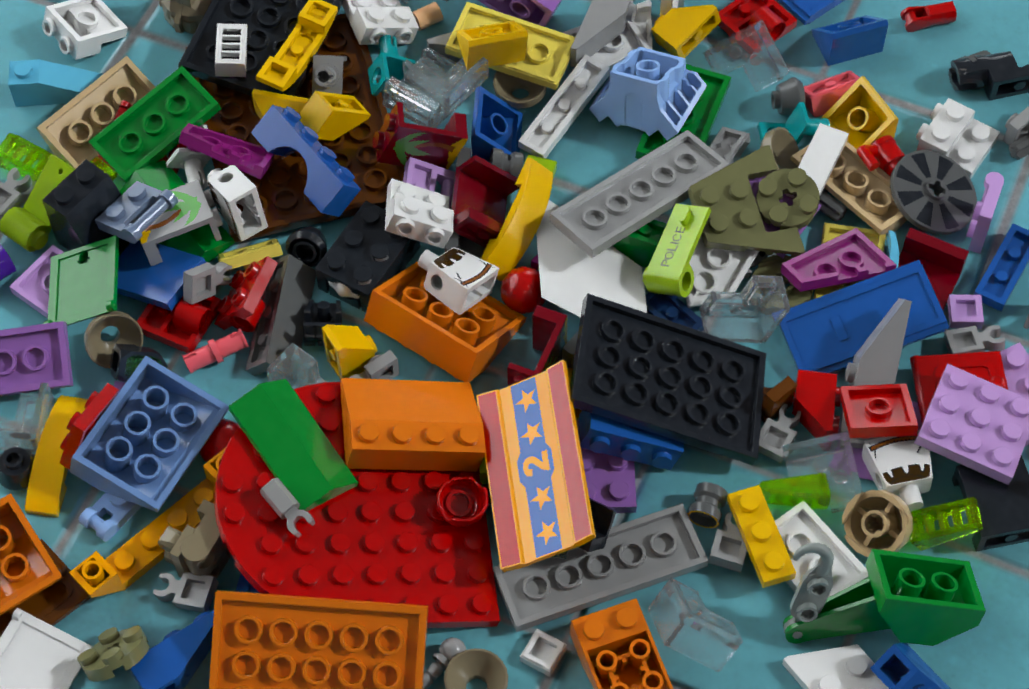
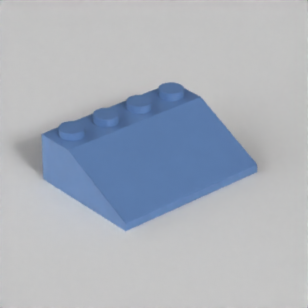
M145 356L71 457L70 473L98 490L158 512L226 415L229 406Z

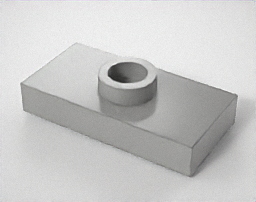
M722 127L709 147L732 164L738 161L750 143V133Z

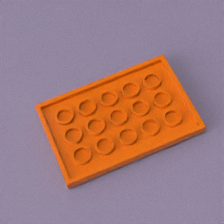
M218 590L215 592L209 689H423L428 606Z

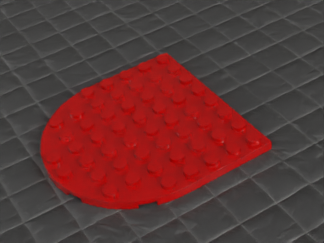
M324 382L294 389L345 463L340 382ZM239 426L230 439L219 465L215 484L214 507L216 522L223 544L226 543L229 552L236 561L235 566L259 593L428 606L427 628L498 626L500 616L486 512L480 521L469 527H455L443 520L436 508V494L441 485L453 477H473L482 485V482H480V467L477 472L349 469L358 481V485L307 511L314 518L315 524L312 526L306 519L298 520L296 528L301 533V536L298 538L288 530L287 518L281 519L260 494L261 488L275 477Z

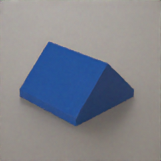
M864 15L811 30L827 65L830 66L883 52L888 20Z
M481 86L476 87L471 131L472 157L476 155L489 162L492 148L502 149L508 155L512 152L520 153L518 140L521 138L523 113Z

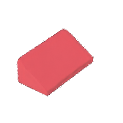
M849 70L804 86L806 107L814 117L824 115L860 77Z

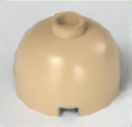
M869 490L855 495L846 505L842 515V524H844L846 532L844 536L847 543L857 553L866 557L869 556L872 549L900 551L908 543L913 531V517L908 505L899 496L886 490Z

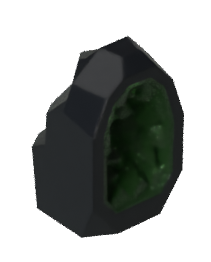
M115 344L112 349L110 370L115 380L127 382L145 356L166 368L168 365L159 352L149 347H141L134 344Z

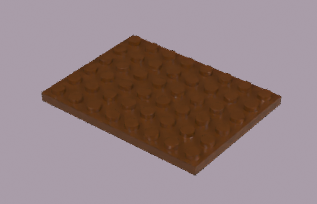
M346 13L336 16L318 55L347 56V61L343 62L342 94L354 96L371 116L368 120L334 141L321 139L318 141L322 146L329 148L337 156L336 162L340 166L347 168L355 176L353 181L361 190L339 217L323 214L303 193L308 174L302 155L299 152H294L287 157L275 154L273 163L262 179L241 171L256 186L268 224L267 228L246 240L351 217L357 213L365 201L386 209L387 186L391 179L403 182L405 171L403 166L377 162L376 149L373 148V137L375 132L381 129L387 109L381 92L377 96L371 94L368 68L373 62L367 45H359ZM313 65L297 97L311 98ZM193 76L221 107V110L206 121L204 125H207L209 130L262 146L251 133L261 120L255 112L252 96ZM212 158L214 169L221 168L223 170L230 166ZM236 204L237 207L241 211H243V206L240 204ZM228 225L231 238L234 239L235 243L241 242Z

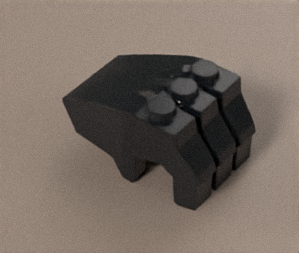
M309 300L307 309H304V346H315L316 342H318V346H325L321 327L327 324L343 325L340 300H336V303H329L327 301L314 303V300Z

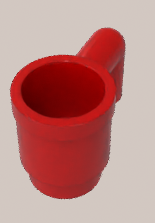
M891 135L880 137L871 145H861L857 148V155L869 171H874L879 167L890 177L896 164L905 156Z

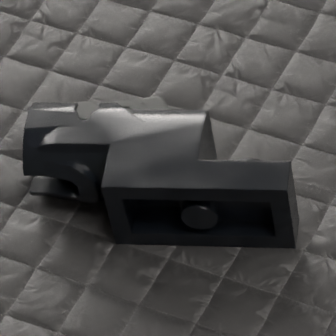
M983 50L951 61L948 75L955 91L984 88L989 101L1029 93V64L1018 67L1011 51L991 54L987 50Z

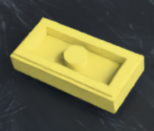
M274 238L218 254L217 258L218 262H224L232 266V269L241 266L247 269L254 261L257 263L267 256L270 258L283 255L280 243Z

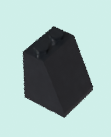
M87 159L42 200L57 243L69 251L114 236L100 230L95 219L121 196V193L109 174ZM119 238V256L130 244V242Z

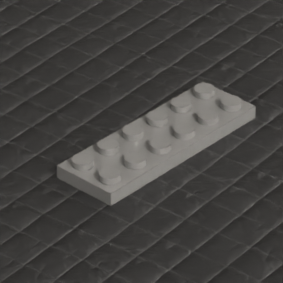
M686 130L551 212L550 222L588 256L593 258L667 212L676 203L679 204L689 198L688 190L691 185L725 168L730 163L689 130Z
M682 503L611 527L603 549L587 552L576 547L520 569L503 572L500 569V565L493 567V572L516 632L708 567V558Z

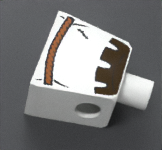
M230 165L223 170L216 168L208 174L207 183L215 207L241 242L268 227L256 186L235 165ZM236 204L242 205L244 208L243 211H241Z
M451 248L440 256L427 249L418 260V266L428 271L424 282L425 290L458 315H461L492 293L499 267L459 248Z
M917 436L881 437L864 441L862 459L878 490H886L899 496L908 505L910 512L921 509L924 506L921 494L930 491L933 479L930 450L914 443Z

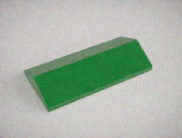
M162 160L136 170L122 187L120 193L122 195L136 181L161 191L165 189L172 190L185 185V183L172 168H167L166 161ZM207 224L158 244L203 257L209 263L218 254H221L233 245L235 241L222 226L218 227L222 239L216 241L210 225Z
M287 379L260 383L229 405L228 410L273 476L279 478L300 503L299 510L309 511L358 485L354 475Z

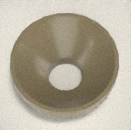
M496 71L493 79L496 96L513 108H528L536 105L543 99L547 87ZM516 89H525L529 92V95L519 99L514 97L512 93Z
M777 127L768 131L761 142L760 148L770 145L778 170L798 168L791 161L792 155L799 151L792 134L783 127Z
M120 311L97 316L90 322L84 335V345L88 356L94 363L104 368H110L112 349L115 344L143 346V332L140 325L130 315ZM108 326L117 327L118 334L114 340L108 342L101 340V332L104 328ZM132 355V360H134L138 355Z
M474 648L458 653L449 662L444 674L445 689H466L467 684L473 679L483 680L487 684V689H507L508 673L505 664L496 654L485 649Z

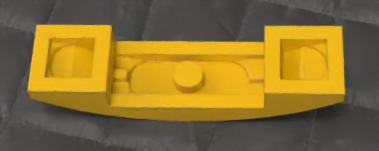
M308 0L298 14L297 25L275 57L269 56L256 75V80L282 92L287 90L304 72L313 59V55L318 51L334 21L338 7L323 0Z
M531 157L526 159L515 183L520 189L497 239H489L481 257L482 260L499 267L496 278L499 281H502L516 267L528 249L539 228L550 198L553 172Z
M60 395L54 404L44 426L34 457L27 489L26 513L58 518L67 490L65 479L68 472L66 467L59 464L63 453L60 445L70 432L67 429L70 419L76 412L82 414L86 409L84 406L88 399Z

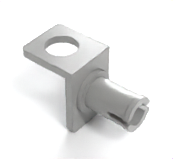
M313 55L312 95L314 91L342 94L343 62L347 61V56Z

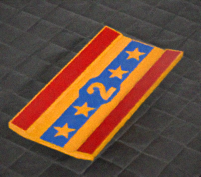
M561 360L547 368L546 371L503 389H496L476 395L484 428L485 462L500 569L503 572L520 569L584 545L594 539L596 535L574 406L571 401V388L566 362Z

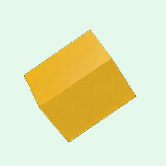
M515 21L456 31L467 71L525 61L528 32Z
M861 76L821 117V119H829L830 127L849 133L847 142L856 149L861 145H871L874 141L885 135H891L894 138L899 120L864 76Z

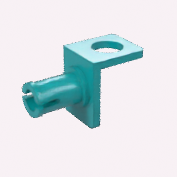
M385 35L379 39L378 44L381 53L368 68L371 94L373 96H377L390 78L402 81L416 66L415 60L399 56L397 38L395 36L392 37V42L391 35ZM377 75H380L381 78L377 84Z
M799 102L786 123L759 122L757 128L761 142L768 130L783 127L792 134L798 145L804 136H814L820 123L830 126V121L827 118H809L805 103Z

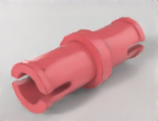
M239 328L237 331L216 341L213 338L208 340L207 345L182 355V358L190 374L214 362L218 364L224 362L223 358L248 348L249 345L242 330Z

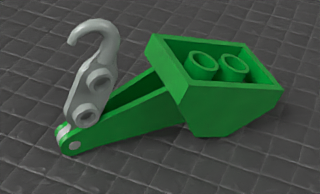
M808 543L796 550L793 560L798 561L803 555L808 553L819 554L820 559L813 568L809 569L802 576L790 602L791 615L784 619L783 629L786 640L793 644L891 629L900 642L934 646L979 626L986 609L969 561L878 549L871 550L865 563L869 575L868 578L828 597L833 587L832 565L834 555L831 549L824 544Z

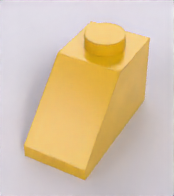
M713 4L671 8L665 15H661L655 21L651 30L656 43L671 55L685 58L721 22L717 7Z
M314 91L300 113V121L304 126L311 128L319 136L317 140L334 141L368 120L371 114L354 96Z
M327 324L321 327L327 361L339 379L349 378L364 372V366L378 351L371 336H364L358 326Z

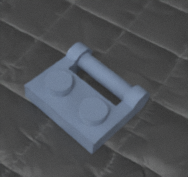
M136 181L97 217L95 222L100 230L135 244L142 238V232L165 210H171L178 203V199L168 189L161 191Z

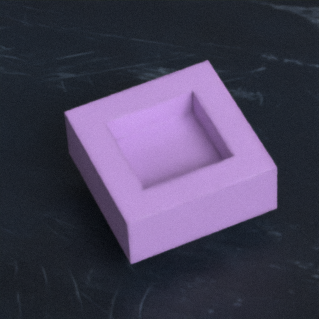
M949 294L947 305L950 328L976 326L977 329H982L984 316L981 295Z

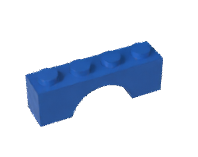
M272 105L252 130V135L269 153L287 157L294 152H299L305 160L308 174L303 193L321 213L339 217L361 190L353 181L355 176L347 168L340 166L336 162L337 156L333 151L319 143L317 140L319 136L315 131L302 124L300 121L301 116L297 111L288 106L282 108Z

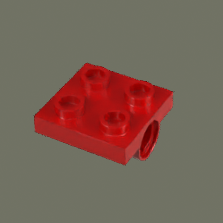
M735 0L719 11L721 22L718 26L753 57L797 26V19L775 0Z
M267 256L257 263L255 261L252 262L243 271L238 270L229 284L232 287L229 294L220 301L216 311L219 314L214 324L223 330L233 326L236 329L240 328L243 332H253L266 307L261 297L278 262Z
M212 296L192 305L184 301L182 297L172 311L148 304L137 320V323L140 325L143 335L185 353H190L195 350L217 316L218 312L216 310L221 299Z

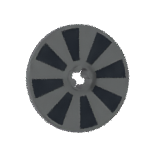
M930 150L914 151L904 156L892 171L890 188L893 200L902 215L919 229L932 234L948 235L960 231L972 220L977 204L974 185L964 169L951 158Z

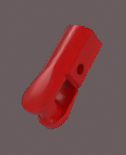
M953 1L929 6L907 7L901 11L900 17L906 21V31L915 32L926 27L955 22L957 10Z

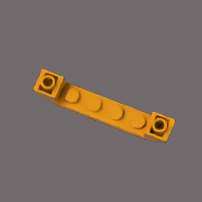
M226 448L203 465L206 475L205 480L110 556L104 559L95 551L69 572L71 577L91 598L126 590L163 560L165 550L159 547L158 541L168 526L183 532L187 525L195 529L201 521L197 509L203 499L214 503L217 473Z

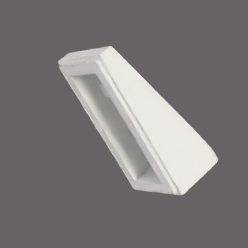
M217 23L215 76L246 77L247 24ZM223 33H241V35H223ZM223 40L240 41V43H223ZM223 49H240V51H223ZM222 57H239V59H222Z

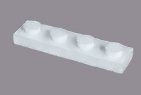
M585 54L518 140V147L533 156L546 159L608 78L610 67Z

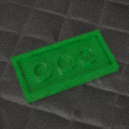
M686 64V69L697 72L707 86L679 133L671 139L689 130L706 144L730 87L731 77ZM659 130L650 136L644 132L636 149L635 158H642L668 141H666Z
M181 66L88 142L126 183L136 170L158 162L180 144L178 142L181 131L188 123L201 126L219 112L221 107L201 84Z

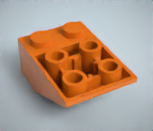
M637 598L571 620L570 636L581 665L594 689H673Z

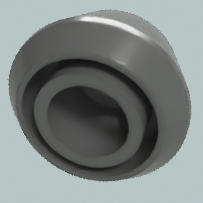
M795 77L778 84L776 91L771 92L772 108L777 109L781 115L790 117L799 102L805 103L803 83Z

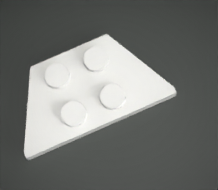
M650 0L636 4L637 11L633 22L628 21L622 34L591 57L610 67V71H612L613 65L626 57L631 50L638 47L652 50V2ZM580 26L563 33L576 37Z
M858 644L790 655L783 659L782 665L803 689H889L870 669L874 662Z

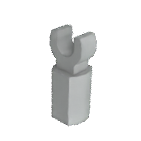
M273 478L261 488L260 494L281 519L287 518V528L294 536L298 538L301 536V533L296 528L298 520L306 519L312 526L315 524L311 514L305 510L298 509L300 503L279 478Z

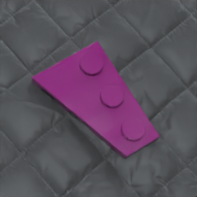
M190 123L181 131L178 142L185 145L191 151L201 152L227 165H235L239 170L258 179H262L275 157V154L267 152L262 146Z
M854 228L782 263L781 274L801 292L869 279L896 269L897 264L860 230Z

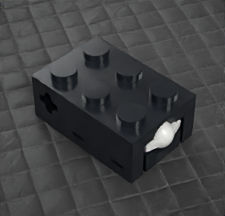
M365 201L316 266L315 272L318 289L326 293L330 291V295L358 309L362 308V311L366 312L372 290L406 268L421 247L420 241L385 231L386 210Z

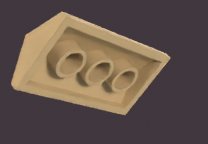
M126 56L40 124L37 130L54 155L76 169L86 159L91 163L97 159L99 154L88 141L113 122L121 101L125 100L134 105L154 89L155 86Z
M846 142L824 188L880 235L888 233L889 230L897 231L907 221L893 200L890 188L891 177L879 167L874 171H869L857 155V149L849 142ZM809 145L792 155L791 161L799 166Z

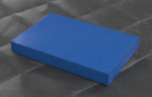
M139 240L135 244L130 243L118 257L117 293L172 311L183 297V272L206 263L205 259L157 243L163 262L151 266L141 241Z

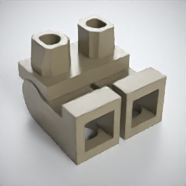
M203 499L197 509L201 521L196 529L187 525L183 532L168 526L158 541L159 547L165 550V561L175 566L179 577H182V574L185 572H190L193 575H208L217 579L232 556L226 543L223 544L216 522L214 503Z

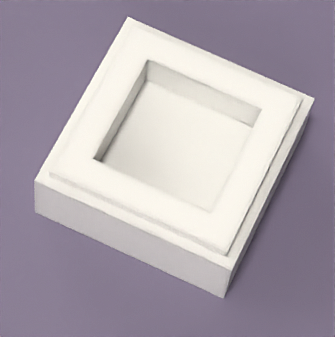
M536 629L521 653L520 661L550 677L564 655L567 644Z

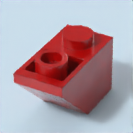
M798 369L796 378L798 385L794 395L792 414L796 416L797 412L801 411L800 423L822 446L829 447L831 436L838 435L840 416L834 415L835 406L840 407L841 404L840 387H836L838 374Z

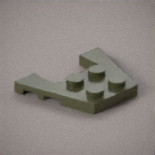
M770 145L763 146L689 187L688 195L691 205L709 207L711 209L701 234L706 248L745 252L746 249L764 251L765 255H772L773 253L790 254L791 258L805 253L797 227L772 232L765 230L749 179L766 177L778 170Z

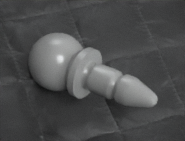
M452 637L441 643L439 653L432 655L436 662H433L424 673L423 689L431 686L433 680H436L443 673V670H446L453 657L467 650L463 641Z

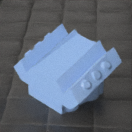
M638 47L631 50L626 57L613 65L609 78L589 109L599 122L609 116L616 127L623 125L640 129L646 132L648 136L659 130L666 141L679 133L707 85L697 72L686 69L685 58Z

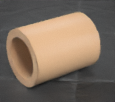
M432 2L412 12L419 26L418 31L443 20L442 11L436 2Z

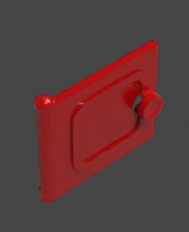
M1000 351L916 355L910 357L921 422L924 420L947 364L1008 390Z

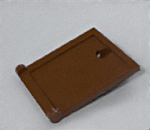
M42 539L40 541L60 571L63 579L0 615V637L12 620V615L16 608L54 626L91 598L71 577L69 573L71 570Z

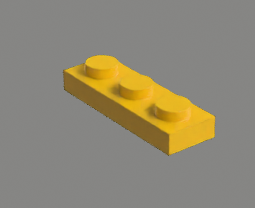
M760 485L727 494L728 505L762 588L795 579V568Z

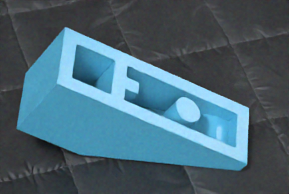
M40 59L10 61L8 86L16 107L67 104L103 74Z

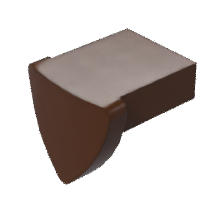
M789 376L773 388L764 387L761 414L763 423L766 422L767 418L776 419L780 408L784 404L788 405L787 409L792 406L798 384Z

